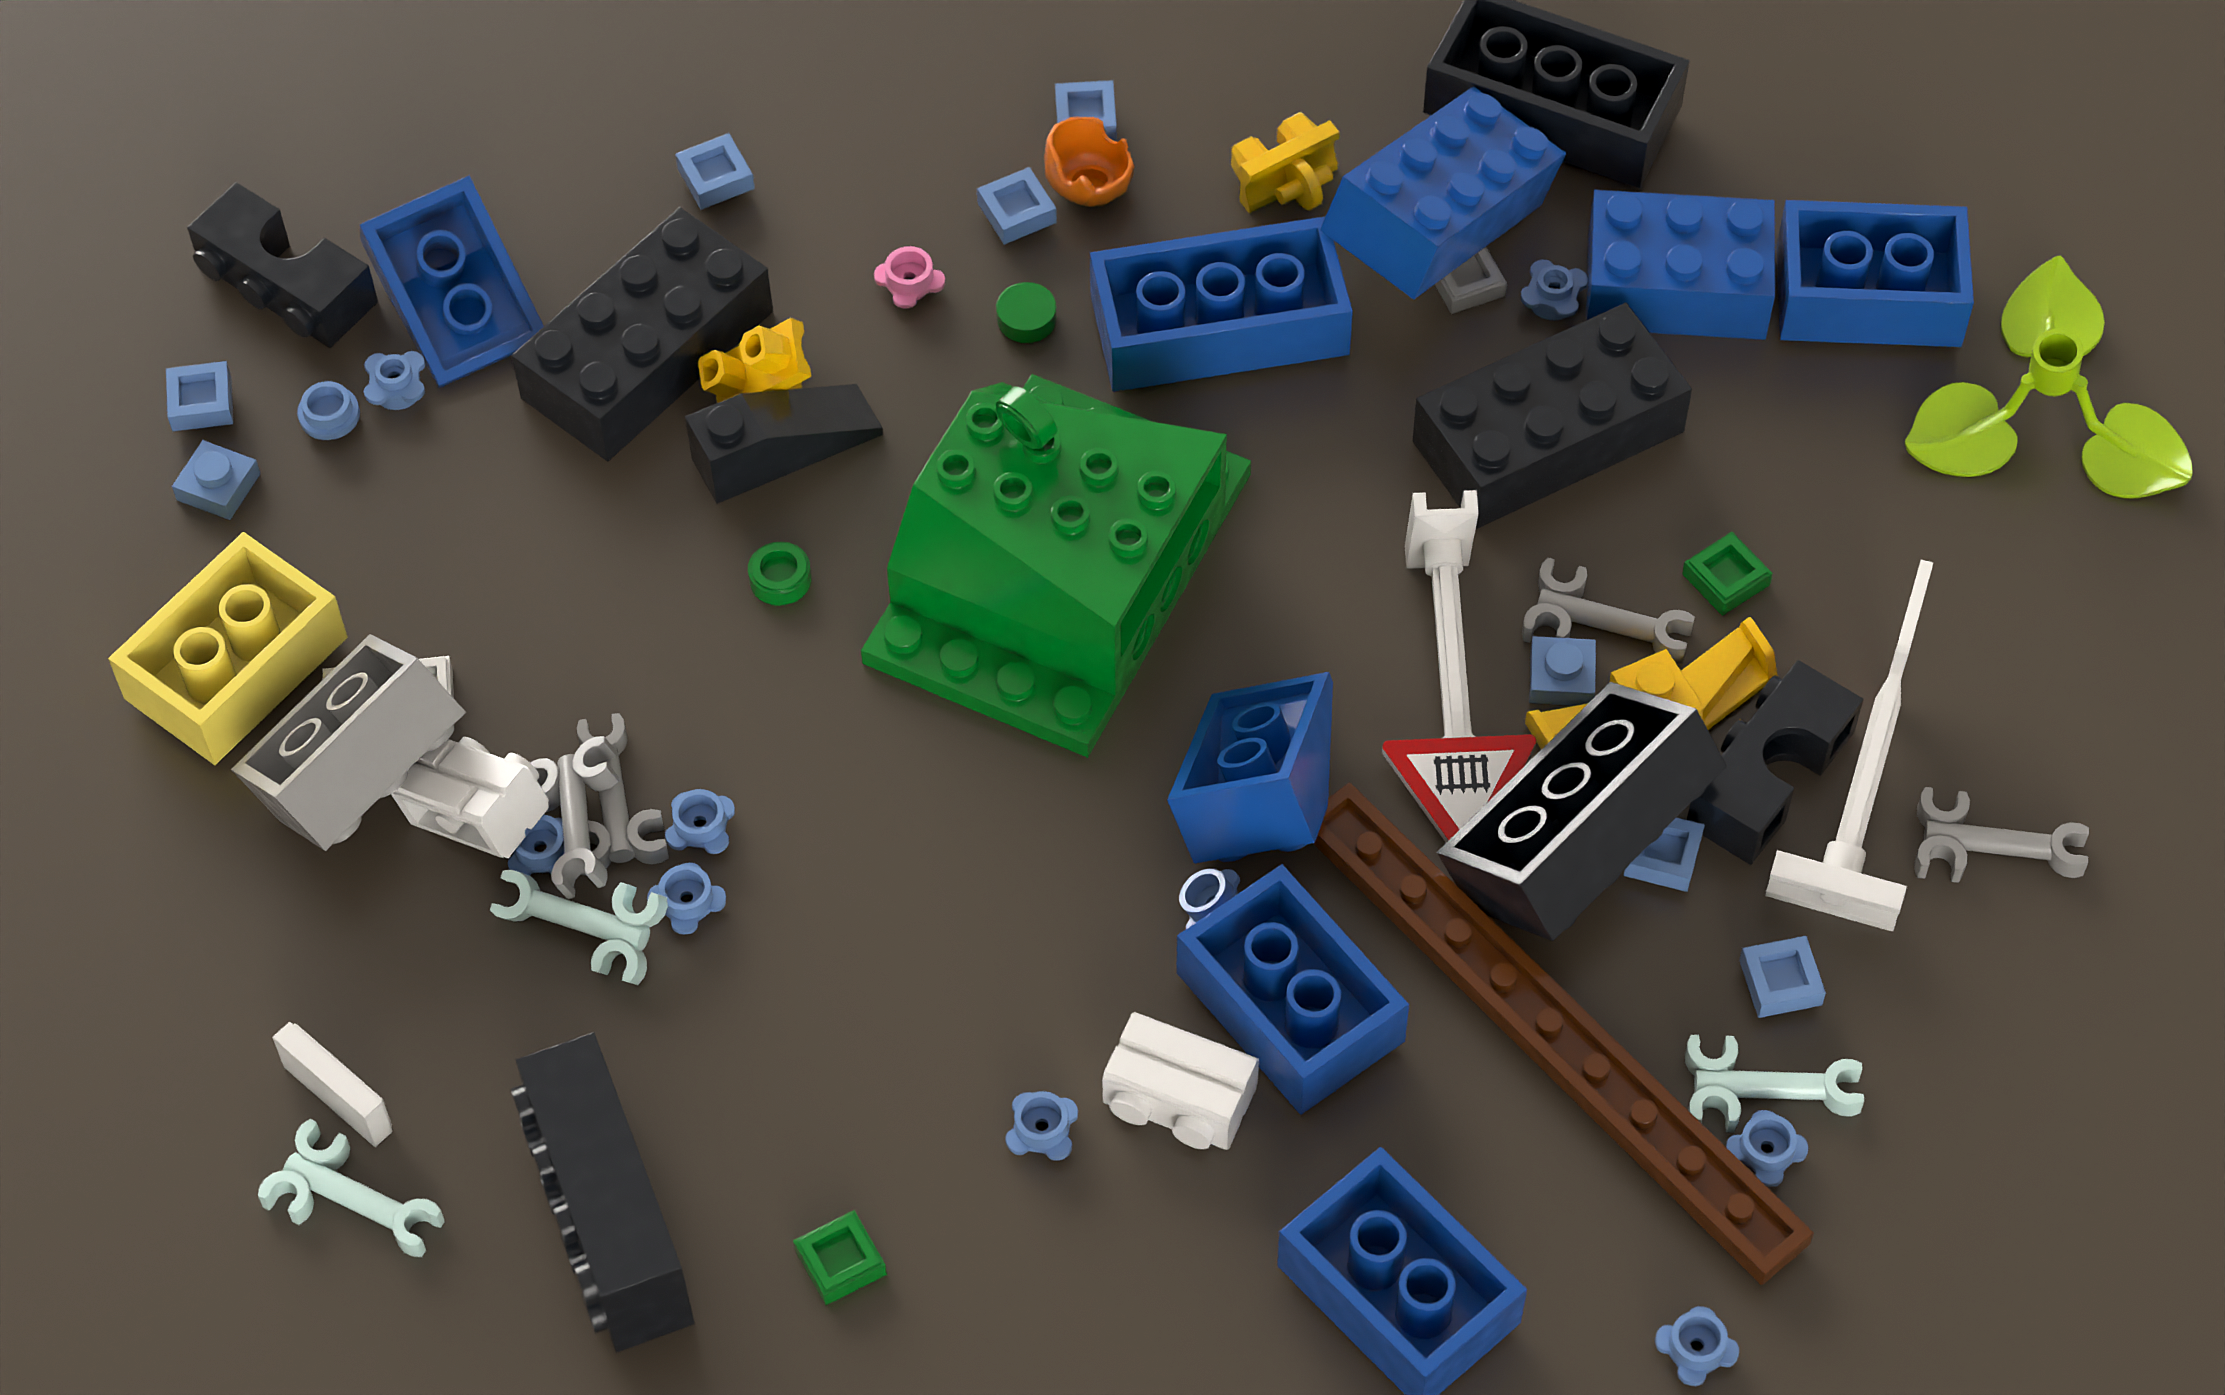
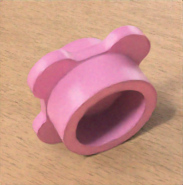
M908 246L894 250L887 257L885 264L879 265L874 272L876 284L886 287L893 295V303L900 308L914 307L917 300L924 297L927 293L940 292L945 286L943 272L933 270L929 254L917 247Z

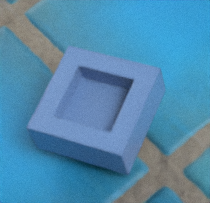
M1113 81L1055 83L1057 123L1070 117L1099 118L1103 121L1106 135L1113 141H1117Z
M729 133L675 154L677 169L701 210L755 189L753 174Z
M1030 167L977 188L978 205L1003 244L1057 223L1056 207Z
M227 361L166 368L167 417L172 432L233 424L232 381Z
M202 440L172 485L177 501L231 520L261 473L256 459Z
M1532 636L1529 703L1571 706L1588 704L1595 697L1596 640Z
M1675 818L1664 829L1662 835L1656 841L1649 844L1625 868L1624 876L1688 892L1705 825Z
M1806 936L1742 948L1739 962L1758 1018L1823 1005L1826 992Z

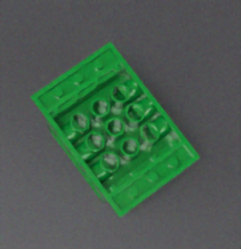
M1031 374L1022 389L1035 397L1049 412L1056 423L1057 434L1041 449H1031L1019 442L1005 428L996 413V402L1013 386L1001 382L971 391L912 486L887 565L890 603L862 647L861 658L864 665L1088 758L1251 475V460L1226 451L1227 434L1153 422Z

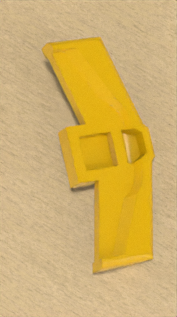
M1748 617L1741 622L1737 629L1683 670L1679 669L1668 650L1665 649L1611 672L1609 683L1613 682L1696 708L1709 730L1763 689L1767 682L1774 675L1778 676L1775 654L1771 645L1754 620ZM1587 704L1540 712V710L1528 711L1525 724L1531 734L1536 737V742L1542 749Z

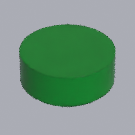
M1021 282L1009 286L998 297L996 303L997 324L1000 331L1009 339L1022 343H1031L1047 337L1053 331L1057 321L1056 301L1053 294L1044 286L1032 282Z
M1014 386L996 402V413L1000 421L1025 446L1031 449H1041L1057 434L1056 423L1049 412L1035 397L1024 389Z
M772 542L766 544L754 552L748 563L751 590L758 599L767 604L781 606L794 603L801 599L810 588L812 576L809 558L800 547L792 543Z

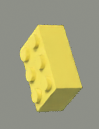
M242 532L118 648L108 660L126 701L213 765H216L348 637L336 597L248 534Z

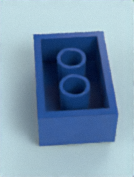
M1594 190L1587 245L1588 284L1586 287V320L1627 303L1649 333L1766 340L1775 298V200Z
M1785 200L1776 244L1780 340L1962 347L1974 305L1967 207Z
M1283 864L1177 935L1178 976L1248 1055L1259 1059V1068L1300 1115L1405 1042L1409 1003Z
M1381 1146L1279 1231L1277 1266L1405 1395H1439L1521 1323L1527 1289Z

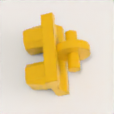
M1300 112L1285 119L1277 128V142L1279 146L1269 151L1258 138H1253L1252 136L1235 144L1231 152V166L1240 180V203L1248 213L1275 200H1278L1283 205L1296 199L1308 211L1321 205L1323 201L1321 185L1333 180L1332 172L1338 169L1334 144L1339 139V130L1330 120L1316 126Z
M789 318L770 329L759 325L744 333L739 346L726 353L713 350L700 357L698 367L701 388L704 391L716 394L717 403L741 393L801 389L802 382L812 377L810 366L802 350L803 322Z

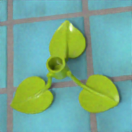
M2060 255L2048 260L2028 275L2014 291L2004 308L2001 319V333L2005 343L2013 353L2023 357H2031L2029 372L2021 377V383L2008 404L1998 410V403L1994 395L1984 387L1976 384L1959 382L1946 385L1933 392L1921 405L1912 429L1905 440L1907 452L1917 461L1934 471L1958 477L1985 475L2002 467L2015 453L2018 443L2017 435L2005 420L2016 413L2030 390L2035 388L2047 396H2060L2072 390L2077 395L2088 429L2096 434L2085 443L2081 459L2087 477L2097 488L2115 497L2142 498L2184 486L2191 480L2193 474L2190 455L2181 437L2172 425L2154 410L2139 404L2121 403L2114 406L2108 412L2104 425L2097 419L2087 391L2088 380L2079 373L2083 356L2088 354L2099 343L2103 335L2104 314L2093 293L2075 276Z

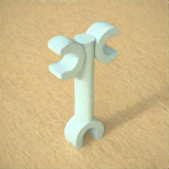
M514 870L502 872V879L515 883L519 887L520 898L511 907L492 903L490 911L495 916L513 922L524 921L534 916L608 940L600 944L594 951L591 959V970L608 975L614 958L619 954H623L626 957L627 965L622 981L639 985L644 979L647 971V959L642 950L648 943L650 927L659 923L665 916L668 907L667 897L651 892L645 909L636 914L632 907V901L637 887L621 882L614 890L612 896V908L615 913L613 915L542 892L537 882L530 875Z
M1691 1035L1685 1051V1064L1689 1072L1694 1075V1094L1688 1111L1700 1122H1702L1703 1110L1706 1108H1716L1725 1115L1726 1132L1734 1133L1741 1114V1105L1738 1098L1823 1100L1829 1110L1840 1116H1854L1861 1113L1864 1094L1845 1093L1837 1086L1840 1082H1859L1862 1072L1861 1062L1853 1059H1841L1830 1065L1826 1073L1732 1071L1738 1055V1043L1734 1036L1725 1037L1722 1057L1718 1059L1707 1058L1701 1053L1699 1035Z
M312 1119L304 1122L296 1132L295 1137L298 1153L295 1152L290 1155L283 1170L272 1173L264 1179L259 1187L258 1197L262 1207L270 1210L281 1195L294 1193L297 1196L290 1204L288 1213L292 1222L300 1225L308 1219L313 1211L314 1200L311 1193L312 1190L393 1230L397 1244L404 1253L413 1257H422L426 1252L423 1240L417 1235L409 1233V1230L415 1223L421 1221L429 1222L433 1226L441 1228L445 1221L440 1208L428 1199H414L401 1204L336 1172L335 1170L344 1165L349 1157L350 1145L347 1137L339 1133L329 1148L319 1151L312 1149L313 1145L321 1135L317 1122Z

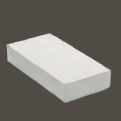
M287 1023L272 1037L284 1068L375 1148L393 1132L383 1099L296 1023Z

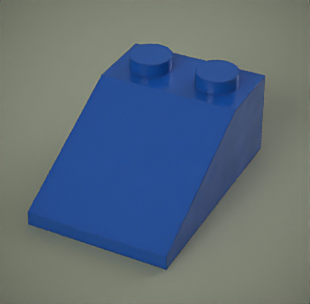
M470 175L359 224L360 241L389 299L419 353L424 357L425 364L439 388L511 356L544 327Z
M1329 672L1211 694L1167 799L1194 864L1212 860L1232 862L1248 854L1276 849L1290 852L1298 850L1307 844L1315 843L1328 808L1333 698V681Z

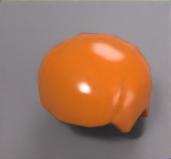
M1070 117L1055 124L1047 137L1044 157L1046 179L1060 196L1075 204L1094 207L1104 206L1127 191L1135 168L1130 152H1128L1127 140L1122 138L1116 142L1106 135L1101 119L1095 117Z

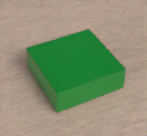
M1730 532L1685 561L1682 575L1722 616L1770 586L1773 575L1733 532Z
M855 1210L793 1240L795 1252L825 1305L887 1275L886 1265Z

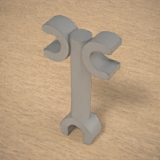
M1547 558L1542 563L1538 580L1540 592L1538 604L1526 612L1523 621L1522 638L1524 642L1530 643L1535 629L1540 626L1554 628L1557 632L1556 638H1570L1572 621L1651 642L1655 653L1667 649L1676 663H1683L1687 643L1674 640L1668 634L1679 633L1691 636L1695 616L1683 610H1670L1663 613L1657 619L1581 599L1587 581L1586 567L1579 566L1575 578L1570 582L1562 583L1556 581L1552 576L1555 559Z
M619 713L612 714L613 730L605 738L614 747L617 756L604 762H607L619 777V782L612 788L598 791L604 826L598 822L588 820L590 843L597 845V848L592 853L605 868L609 866L611 861L624 863L634 857L646 864L662 863L669 858L666 840L645 841L642 839L647 833L664 830L661 810H642L629 821L619 755L626 748L628 739L624 719ZM586 719L579 720L577 724L580 746L587 740L594 738L590 734Z
M604 736L587 740L578 748L575 754H567L560 757L557 765L548 758H539L530 762L539 773L537 782L549 799V808L546 812L552 811L561 805L564 854L554 864L551 878L554 885L568 900L575 897L574 883L582 873L585 872L597 888L605 886L608 878L607 869L592 853L590 848L585 789L586 784L592 790L604 791L612 788L619 782L618 775L607 762H604L617 756L616 750Z
M1925 787L1922 791L1917 806V817L1925 827L1924 841L1918 849L1914 862V871L1917 878L1925 879L1930 860L1941 858L1946 860L1951 866V882L1959 883L1967 865L1966 851L2047 860L2050 867L2064 877L2077 878L2084 875L2088 865V856L2070 854L2064 849V846L2084 847L2089 835V827L2081 823L2070 822L2062 824L2055 829L2053 835L1966 825L1963 823L1970 806L1967 792H1958L1953 810L1942 811L1933 804V788Z

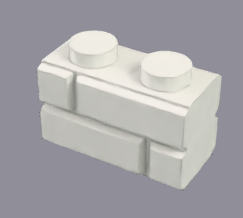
M463 737L459 742L448 739L437 749L425 752L407 770L408 776L405 782L391 794L411 825L501 858H509L526 837L525 830L527 828L532 830L549 808V799L537 782L539 773L530 762L515 753H509L504 759L492 755L484 746L469 737Z
M1134 1012L1131 1014L1120 1037L1118 1047L1116 1046L1102 1078L1103 1103L1110 1105L1111 1111L1118 1118L1128 1123L1145 1125L1149 1120L1172 1129L1174 1136L1190 1147L1207 1149L1212 1144L1228 1150L1241 1124L1242 1117L1245 1115L1256 1091L1259 1059Z

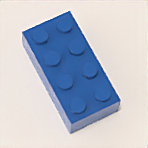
M1473 86L1344 175L1320 231L1414 300L1539 208L1551 187L1566 153L1550 142L1542 132L1529 127L1504 109L1495 98L1482 93Z
M1325 217L1090 252L1091 301L1112 392L1350 355L1353 311L1334 240L1320 231Z

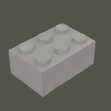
M369 634L231 770L281 823L326 851L332 844L340 843L350 837L359 827L361 816L379 798L386 797L395 792L405 782L408 776L407 770L425 752L433 751L443 745L452 735L454 724L466 712L418 658Z

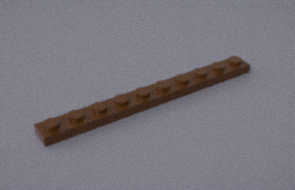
M1348 782L1328 798V808L1316 841L1313 844L1751 1276L1763 1285L1811 1244L1814 1232L1355 786Z

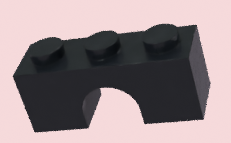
M237 182L187 227L195 251L193 254L194 262L207 277L214 281L223 279L239 290L245 300L258 309H263L264 307L281 316L288 327L301 337L307 338L310 335L331 348L378 303L369 265L325 237L302 256L288 259L278 258L290 247L280 209Z
M1800 660L1796 661L1783 679L1774 675L1761 691L1755 704V708L1758 710L1747 723L1739 719L1726 735L1720 751L1723 753L1722 758L1727 767L1707 786L1700 797L1690 803L1687 820L1704 824V837L1749 865H1752L1786 821L1794 787L1772 774L1767 765L1777 761H1792L1805 766L1821 776L1854 734L1864 699Z

